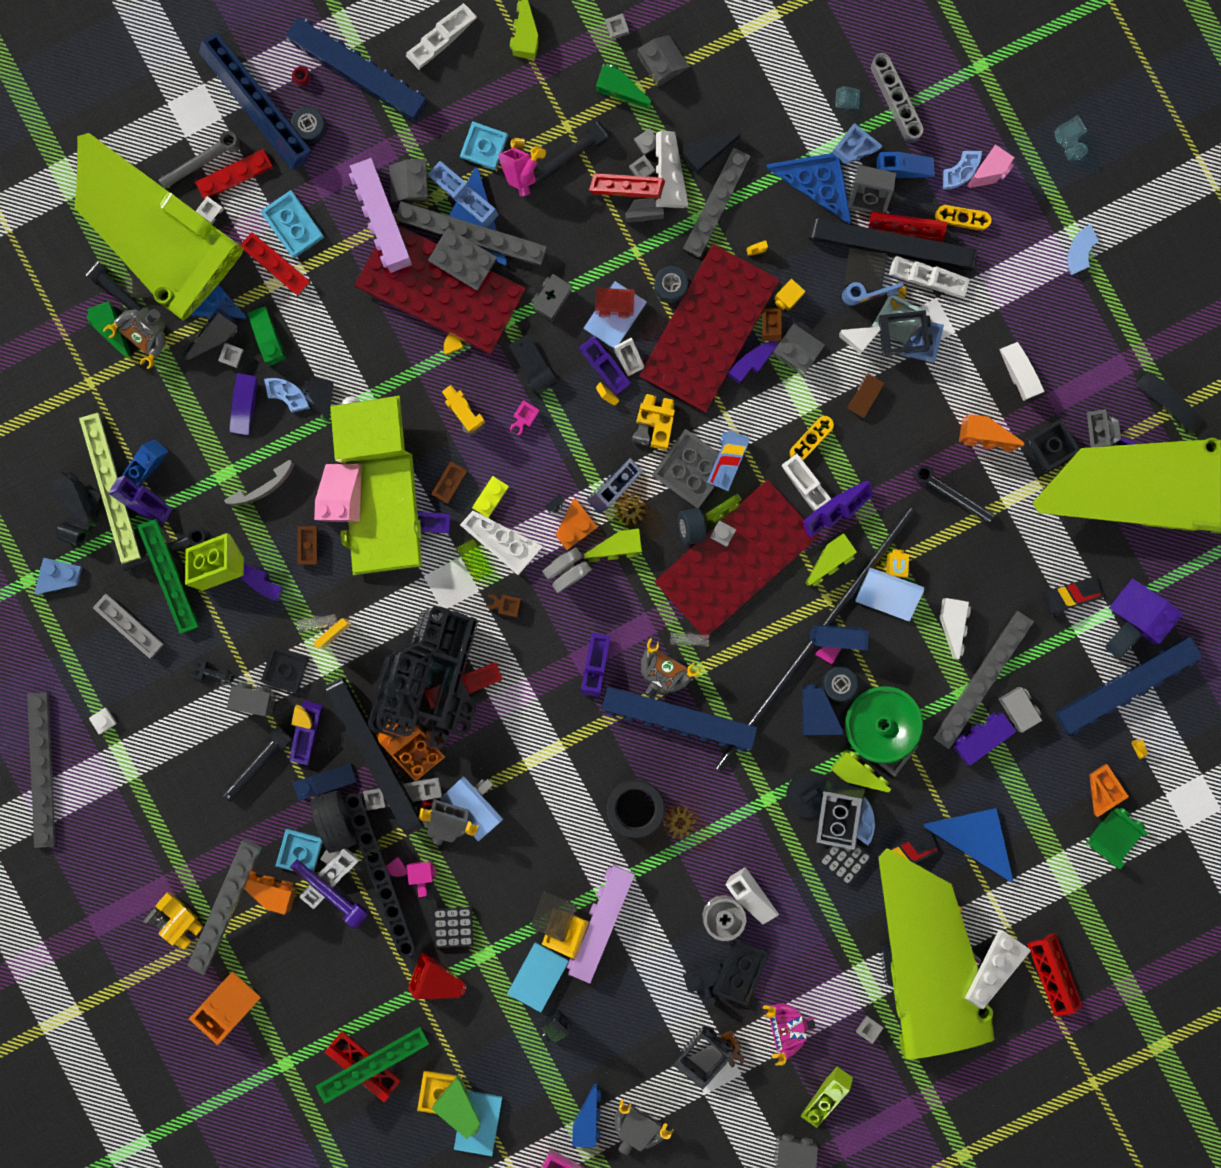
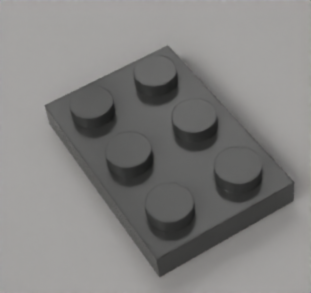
M447 228L428 261L478 291L496 262L497 257L450 228Z

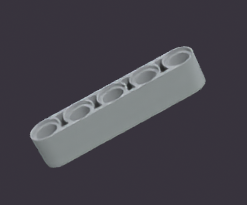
M885 53L877 54L871 64V71L904 139L908 143H916L923 133V126L891 59ZM876 62H883L885 67H878ZM890 78L893 84H887L884 79ZM892 96H900L901 101H895ZM901 112L908 113L910 118H903ZM909 129H915L918 135H911Z

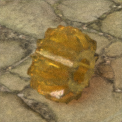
M631 493L630 499H628L627 494H623L625 501L621 498L617 499L621 505H614V508L620 511L614 514L615 516L622 515L619 519L620 523L626 518L627 526L631 519L633 524L636 525V517L640 521L643 520L639 513L646 514V510L640 509L646 504L645 502L638 504L641 500L640 496L633 500L634 493ZM633 505V509L636 510L635 512L632 511V514H627L628 511L625 510V507Z
M677 806V813L670 809L672 817L665 815V818L670 820V822L663 823L664 826H671L666 832L670 833L674 830L672 838H675L677 833H679V838L683 839L684 832L689 837L690 833L687 830L695 831V827L690 824H695L696 820H689L693 817V812L686 815L688 808L685 807L681 813L680 806ZM678 818H682V821L685 820L681 828H678V825L675 826Z

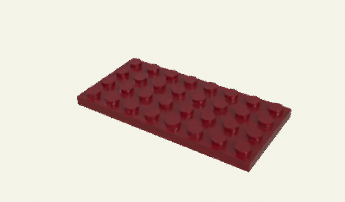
M397 224L412 265L390 273L388 266L384 268L380 258V256H383L382 250L378 251L375 246L354 284L355 288L491 355L526 288L490 271L479 290L476 291L428 261L437 246L436 243Z
M712 244L639 377L706 413L780 279Z
M767 479L721 521L736 529L727 547L710 538L715 529L714 527L706 534L704 542L696 543L656 579L654 583L706 639L818 537V534L813 537L806 534L803 524L804 519Z

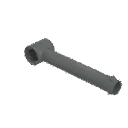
M231 131L223 132L219 138L220 142L167 175H162L159 182L164 189L171 188V185L224 152H237L241 147L240 139ZM230 138H234L233 144L227 145V141Z

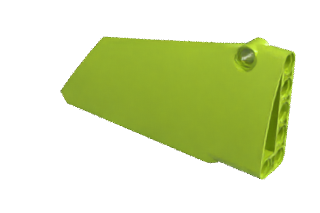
M90 133L77 136L75 209L150 290L158 303L181 320L187 319L231 270L242 255L243 248ZM168 292V298L162 301V294Z
M1209 438L1194 441L1081 448L1032 504L1037 512L1041 514L1136 523L1143 526L1189 531L1206 530L1211 531V533L1221 534V440ZM1207 443H1210L1212 446L1211 452L1206 449Z
M886 848L878 858L893 960L891 962L897 1014L901 1020L902 1034H899L901 1053L907 1059H919L960 1051L994 1041L993 1011L987 1004L985 1006V1013L978 1015V1011L981 1008L965 999L978 973V968L952 884Z

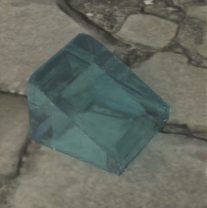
M848 86L838 88L836 90L835 107L859 109L860 90Z

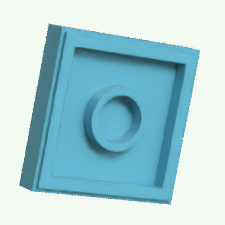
M472 121L460 158L496 171L499 163L498 154L503 152L508 134Z
M286 829L276 867L293 871L290 866L296 859H299L315 873L323 844L321 838Z

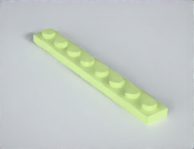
M95 413L81 417L79 420L120 561L124 564L141 559L127 507L108 494L118 476L100 414Z

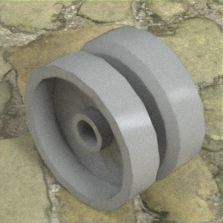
M577 548L562 554L542 571L547 579H553L560 575L552 584L557 593L562 592L592 570L587 562L574 565L582 557Z
M727 895L716 896L710 899L704 906L702 913L703 923L707 932L712 937L721 941H729L735 939L743 932L746 924V914L741 904L735 898ZM726 914L727 919L721 920L720 918H722L723 915Z

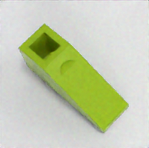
M518 0L517 12H519L518 19L514 20L513 30L516 32L515 37H511L510 49H512L513 56L535 60L539 43L538 33L528 0Z
M639 529L617 532L585 553L584 559H588L589 562L600 561L601 557H607L608 560L619 559V555H626L627 558L638 557V553L642 552Z
M844 533L825 546L806 581L807 586L811 584L816 586L823 581L822 576L827 573L832 575L839 570L837 567L839 564L844 562L846 565L855 559L853 555L857 552Z
M844 751L830 768L845 782L885 792L891 791L888 787L889 782L881 776L877 778L873 774L874 770L869 765L865 764L863 766L859 763L858 760L860 758L852 751L850 753Z
M836 1067L826 1078L801 1117L817 1128L850 1091L853 1077L839 1067Z

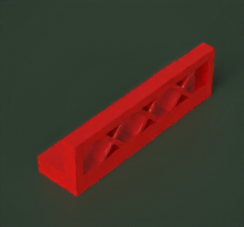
M1049 934L1044 939L1027 943L1054 1016L1076 1013L1083 1005L1056 934ZM1042 945L1045 952L1043 956L1037 953L1035 946ZM1044 963L1050 966V974L1044 971ZM1051 981L1057 984V992L1051 989L1049 985ZM1057 1000L1063 1002L1066 1009L1059 1010L1056 1003Z
M343 1031L340 1032L324 1052L344 1069L356 1063L352 1060V1052H360L363 1054V1059L371 1055ZM341 1037L348 1042L349 1050H341L336 1046ZM389 1069L383 1070L385 1074L380 1072L361 1083L383 1102L387 1100L391 1092L401 1081ZM381 1077H390L395 1082L387 1089L382 1085Z

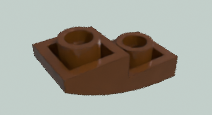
M867 373L858 386V391L848 404V409L864 418L884 382Z

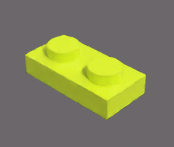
M492 476L472 508L489 518L509 486Z

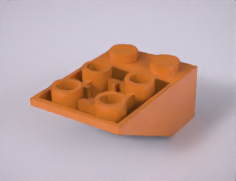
M969 414L962 419L959 441L964 442L965 446L975 447L976 444H980L985 449L999 447L1005 452H1013V450L1024 446L1023 441L990 417Z
M415 724L412 734L406 737L393 738L379 733L376 734L380 744L414 781H417L445 758L438 748L432 749L426 745V733L420 725Z
M251 871L244 889L266 910L284 915L292 909L298 887L293 886V883L282 880V883L274 881L275 878L264 875L263 878L256 876V872Z
M232 972L194 1012L189 1020L218 1045L261 997Z

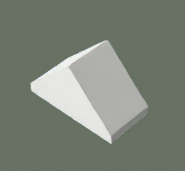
M880 327L841 330L839 336L861 354L878 334Z
M632 338L614 346V352L627 376L644 368Z

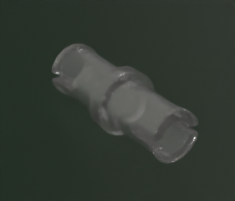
M333 614L322 617L316 615L313 618L297 620V629L299 632L312 629L318 631L321 628L335 625L337 618Z
M688 632V634L671 633L670 645L709 647V634L701 635Z

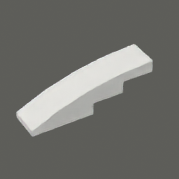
M463 3L439 21L432 31L422 37L421 42L409 50L406 57L418 69H421L453 42L476 19L475 14Z
M898 256L893 258L889 275L895 278L959 297H965L970 281L969 278L945 269L933 268Z

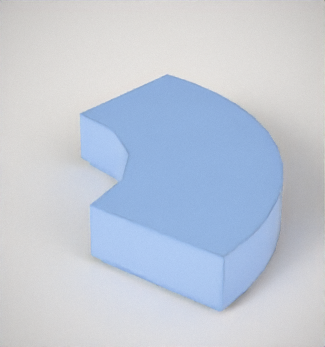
M963 151L961 160L956 166L944 169L943 190L954 189L966 183L977 171L981 162L982 151Z
M1091 224L1082 229L1071 243L1068 252V268L1071 275L1090 267L1088 261L1089 251L1099 241Z
M278 378L264 379L268 398L283 400L289 406L292 413L310 409L309 402L305 398L306 396L294 384Z
M864 797L857 838L869 845L875 830V820L872 807Z

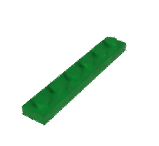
M154 519L138 525L140 535L179 633L181 634L199 627L158 520Z
M419 1027L315 1087L325 1104L424 1048L429 1043Z

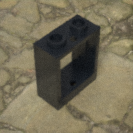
M926 310L879 315L882 356L928 352L930 346H933L932 334H928L931 320L930 315H926ZM920 319L923 345L891 349L888 323Z
M704 1025L675 1057L673 1066L703 1090L730 1061L734 1049L728 1041H723L713 1029L707 1028ZM702 1037L723 1054L707 1073L686 1056Z

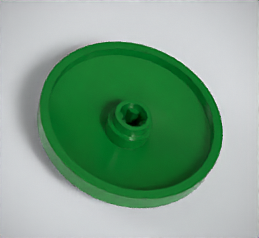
M887 686L869 689L858 696L851 704L845 722L846 735L853 749L863 758L879 764L895 763L909 756L918 746L924 726L922 713L913 698L900 689ZM885 724H888L889 727L883 730V726Z

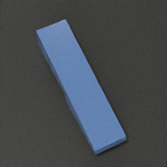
M441 161L427 174L430 179L485 228L499 215L493 206L472 190L465 181Z

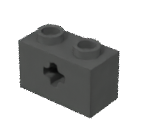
M554 274L551 278L547 277L542 284V292L540 294L537 293L532 300L533 310L550 321L554 320L573 290L570 284ZM553 293L555 299L551 298L548 300L547 295H552Z

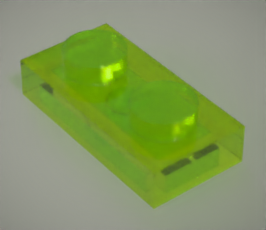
M736 494L704 516L708 522L711 520L716 522L724 517L722 513L729 509L732 512L740 506L738 503L742 499Z
M474 539L457 548L475 582L492 573Z

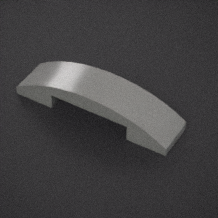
M291 460L286 461L274 469L277 477L248 495L240 490L225 499V503L228 505H243L269 495L287 479L295 464Z
M439 778L403 783L413 802L442 797ZM380 788L363 791L366 810L389 806Z
M343 848L317 876L333 888L359 861V858L347 848ZM310 884L299 896L313 909L325 898Z

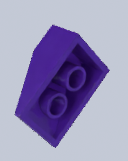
M1133 578L1108 608L1123 621L1129 622L1152 644H1160L1183 615L1171 603Z

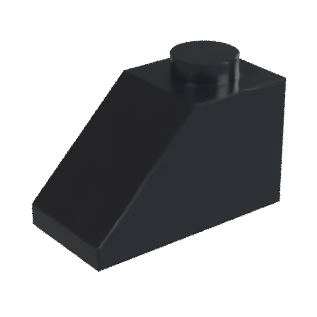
M311 377L308 379V382L305 381L303 393H306V400L321 420H328L334 381Z

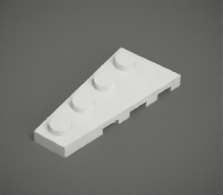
M660 131L656 133V157L659 158L656 173L665 180L661 198L656 200V207L684 208L688 206L676 135L675 132Z
M472 511L460 524L517 575L523 571L543 548L542 545L475 511Z
M998 930L965 999L978 1008L984 1009L1031 950L1003 930Z

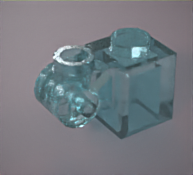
M1078 115L1058 126L1054 131L1056 141L1066 149L1064 153L1068 160H1080L1088 151L1084 143H1078V139L1088 132Z

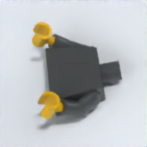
M434 799L431 810L423 808L420 810L419 819L422 820L424 827L428 828L427 834L432 837V842L436 845H441L443 840L454 842L457 837H461L464 834L475 836L479 825H473L470 821L467 822L468 809Z
M621 1099L615 1114V1130L618 1132V1138L623 1141L618 1149L621 1153L628 1156L633 1147L642 1151L644 1148L649 1149L664 1139L671 1137L674 1130L667 1131L666 1123L661 1129V1122L634 1107L631 1102L629 1105H624V1099Z

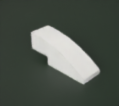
M1016 342L1000 349L1012 381L1017 385L1023 401L1043 393V387L1019 343Z
M798 454L782 464L783 469L813 511H816L831 500L821 487L820 482Z

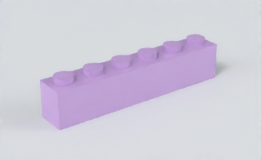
M369 158L350 165L352 173L349 176L352 184H357L358 189L355 192L358 200H363L365 206L361 208L365 218H370L371 222L367 224L371 234H376L377 239L374 242L377 250H382L383 256H380L384 268L388 266L391 273L412 265L372 159Z
M614 864L612 868L608 867L604 876L607 881L604 886H600L596 895L599 897L597 904L593 903L589 912L592 917L587 925L576 959L570 958L567 968L570 969L569 975L588 983L591 982L635 873Z

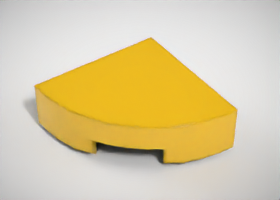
M763 241L746 249L748 256L766 252L768 248L767 242Z
M904 286L898 289L897 292L899 291V294H896V296L903 300L906 297V287ZM892 298L891 304L893 309L896 310L902 304H896L895 300Z
M451 335L446 337L444 342L445 355L463 349L459 339Z
M600 382L596 386L597 391L604 400L612 405H616L619 402V399L604 384Z
M296 705L291 725L311 729L312 719L303 707Z
M1141 739L1132 741L1131 744L1138 758L1146 757L1148 753L1144 741Z

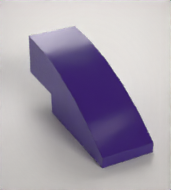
M592 336L578 347L586 360L615 395L631 384L595 337Z
M769 341L756 347L739 360L727 376L740 384L750 370L757 374L781 341Z
M237 373L230 419V432L248 436L250 434L259 380L256 376Z
M126 476L117 478L108 493L133 511L151 520L157 519L160 524L166 522L172 511L169 505L145 486H137Z
M244 564V576H241V578L263 596L279 602L284 587L267 581L269 573Z
M591 634L580 694L600 696L611 636Z
M304 701L301 707L305 709L312 719V727L307 729L296 726L289 761L308 765L318 732L323 705Z

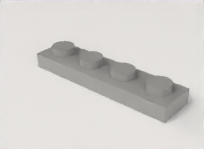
M105 594L93 607L94 610L148 658L152 659L163 647L164 644L108 594Z

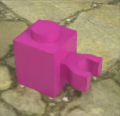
M432 861L409 863L407 865L409 885L417 884L418 897L426 896V883L432 882L434 877L437 876L436 866L432 865Z

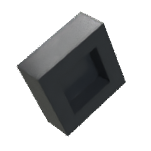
M558 495L544 507L549 514L551 512L556 514L564 507L562 504L565 501Z

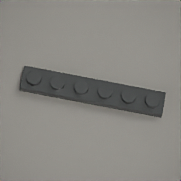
M733 148L683 251L698 258L701 257L750 159V155Z

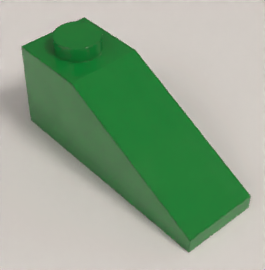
M611 64L608 66L603 65L596 84V92L650 110L651 100L617 66Z
M108 301L88 308L89 315H87L89 325L93 326L123 356L131 359L132 355L126 338L119 332V327L116 329V334L111 338H108L113 333L111 329L108 328L103 332V329L107 325H113L115 323L114 320L118 317L114 305Z
M266 306L248 312L265 363L271 366L286 360Z

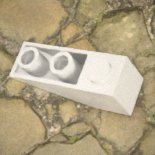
M944 598L942 600L940 620L953 659H960V656H963L964 653L963 637H966L968 629L965 622L966 618L970 616L971 607L968 606L969 602Z
M746 867L730 876L725 885L735 899L759 922L765 924L779 915Z

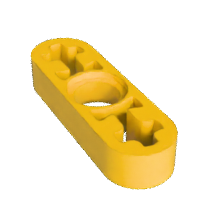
M943 205L935 213L937 221L947 222V225L982 231L991 224V216L984 211ZM945 210L946 214L953 215L956 212L954 221H952V216H947L946 219H943V215H940V213ZM960 213L967 214L968 221L966 223L959 221L958 215ZM981 217H984V221H987L983 226L980 225L979 221L975 220L973 224H970L972 218L979 220Z
M828 416L820 417L791 448L790 457L792 458L795 455L794 449L799 450L803 446L800 444L802 441L806 447L810 448L809 451L807 448L803 450V457L799 456L803 461L833 429L832 419ZM820 421H828V430L824 428L820 434L813 430L814 427L816 430L821 427ZM808 434H814L817 437L815 444H809L806 441Z

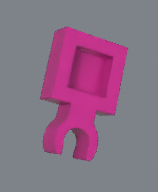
M523 400L513 416L517 419V422L511 425L510 431L512 432L514 427H519L520 431L517 435L520 436L523 432V426L527 425L530 427L540 410Z

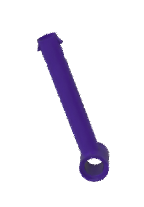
M296 859L290 866L294 872L345 914L343 919L352 928L356 929L369 915L364 907L358 903L354 905L349 903L299 859Z

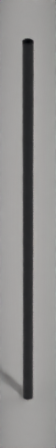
M909 507L822 625L831 626L864 582L869 568L876 566L916 511ZM811 640L747 725L754 727L757 725L816 646L812 644ZM730 746L715 766L718 770L722 771L736 753V746Z

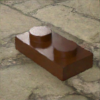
M763 309L762 341H781V309Z
M450 461L431 494L449 504L468 471Z
M298 526V565H318V526Z

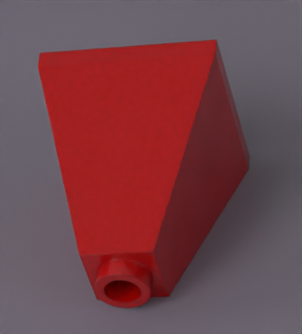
M421 952L408 989L415 999L459 998L460 995L465 993L466 984H464L460 977L426 953Z

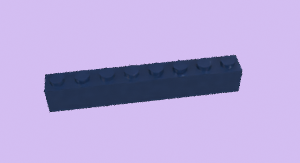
M297 17L285 35L289 43L408 119L416 122L427 105L426 98H424L425 95L417 89L413 91L405 81L401 79L398 81L393 78V74L388 70L384 69L382 71L377 68L378 65L370 59L366 61L355 49L349 50L346 48V45L341 40L330 38L328 32L321 28L320 30L313 27L314 24L308 19L304 18L302 20Z
M215 33L202 40L199 54L290 169L293 171L308 161L311 150L220 35Z
M1184 637L1055 712L1054 715L1065 733L1075 735L1083 730L1082 727L1084 725H1092L1098 722V717L1103 714L1107 716L1115 712V707L1129 704L1134 696L1138 695L1140 697L1148 693V688L1153 685L1155 687L1162 685L1166 682L1165 678L1179 675L1184 667L1190 668L1198 664V659L1203 656L1191 637Z
M607 687L602 709L606 710L605 714L616 717L617 714L624 715L623 719L635 722L636 718L643 720V725L653 727L654 724L661 725L662 730L672 732V729L680 730V735L691 737V734L698 735V740L709 742L710 739L716 740L717 745L728 747V744L736 746L735 750L742 752L752 749L757 727L611 687Z

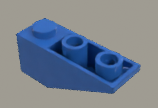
M880 152L876 160L877 169L896 173V178L935 176L934 158L903 152Z
M155 439L143 444L122 476H126L137 486L141 487L161 464L168 451Z
M597 1084L593 1085L573 1121L572 1147H596V1141H600V1129H596V1121H600V1109H597V1102H601V1090H597Z

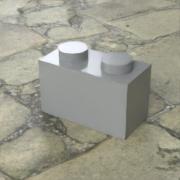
M1017 687L998 699L1018 732H1024L1042 721L1039 717L1041 715L1040 710L1036 705H1032L1029 692L1026 689L1023 690L1022 687Z

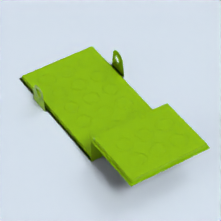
M400 396L330 406L335 461L342 464H362L360 522H348L349 530L341 531L342 544L351 549L353 575L422 566L420 539L422 537L420 520H418L413 460L412 454L404 449Z

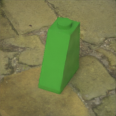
M457 1075L431 1109L468 1139L471 1135L474 1137L480 1130L481 1118L462 1078Z

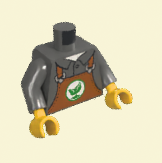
M143 308L140 311L137 309L124 311L114 320L115 323L113 325H107L103 329V332L108 328L112 330L113 333L108 337L111 338L116 334V329L119 327V332L147 355L150 353L148 357L142 358L140 361V365H143L146 360L149 361L147 369L154 366V358L158 357L166 344L165 333L163 332L165 324L159 319L160 313L155 309L149 311L147 308Z
M650 638L647 643V649L641 659V674L644 676L643 681L649 684L645 694L655 699L659 691L667 694L668 692L675 693L685 688L693 679V676L700 672L701 668L695 672L692 670V666L695 663H692L688 668L657 650L659 641L656 646H651L652 638Z

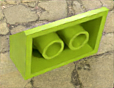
M228 533L186 549L185 585L203 591L244 576V557Z

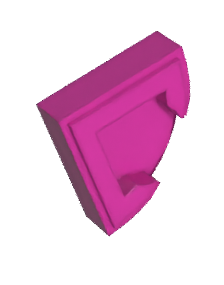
M822 647L815 655L832 664L841 648Z
M399 857L387 865L391 876L400 877L408 874L406 866Z

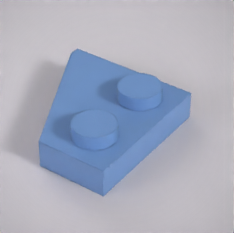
M854 123L831 153L845 164H849L879 151L882 145Z
M931 322V327H928V334H932L933 346H930L928 352L901 355L935 363L944 325ZM921 326L904 347L923 345Z
M43 558L35 594L78 586L83 567Z

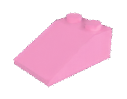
M362 464L325 465L315 499L314 520L325 522H360Z

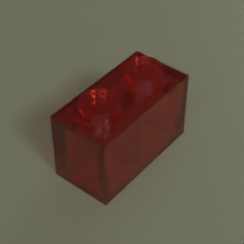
M596 288L595 314H599V317L609 318L610 315H618V318L623 319L630 318L634 314L635 289Z

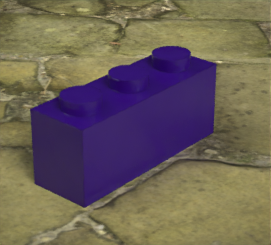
M993 712L986 718L987 721L981 725L979 723L975 725L969 735L965 736L964 734L955 740L956 744L953 747L966 765H972L1016 732L1003 713Z

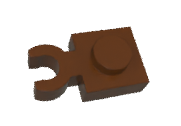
M502 594L500 600L495 595H488L495 602L493 605H486V608L495 609L498 607L499 614L513 617L518 616L521 598Z
M731 1030L719 1035L718 1037L723 1041H728L734 1049L729 1065L732 1068L735 1066L733 1060L735 1058L743 1064L744 1057L740 1052H737L741 1049V1046L734 1032Z

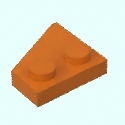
M576 498L573 499L556 533V537L566 550H569L597 529L595 523Z
M1108 764L1089 774L1093 809L1096 817H1099L1128 798V795Z

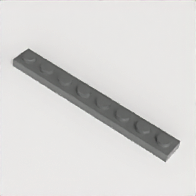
M404 202L400 203L395 218L397 222L442 236L446 229L450 228L481 248L539 266L542 265L547 246Z
M1016 611L932 737L934 740L950 749L1034 621Z
M49 692L28 693L34 848L56 846Z
M246 838L241 841L188 963V967L202 975L208 972L262 847Z

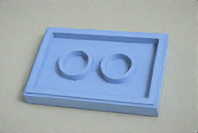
M615 281L583 329L614 349V346L620 344L647 302Z
M869 568L856 597V602L910 622L924 592V587Z
M464 776L440 798L442 802L469 810L467 822L470 821L473 825H479L474 836L477 841L482 839L503 820Z

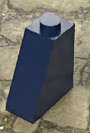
M813 625V629L810 631V640L816 646L868 650L869 631L859 627Z
M818 684L806 685V688H802V734L843 735V730L823 688H818Z

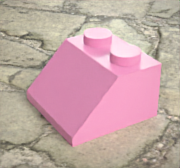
M995 145L967 186L969 188L996 183L1000 178L1004 179L1014 166L1011 162L1015 157Z

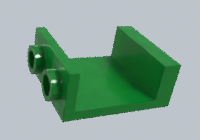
M1113 807L1085 844L1115 868L1121 869L1125 864L1122 860L1142 835L1147 836L1149 833L1144 830L1146 827L1138 820L1134 822L1129 818L1131 814L1125 809Z

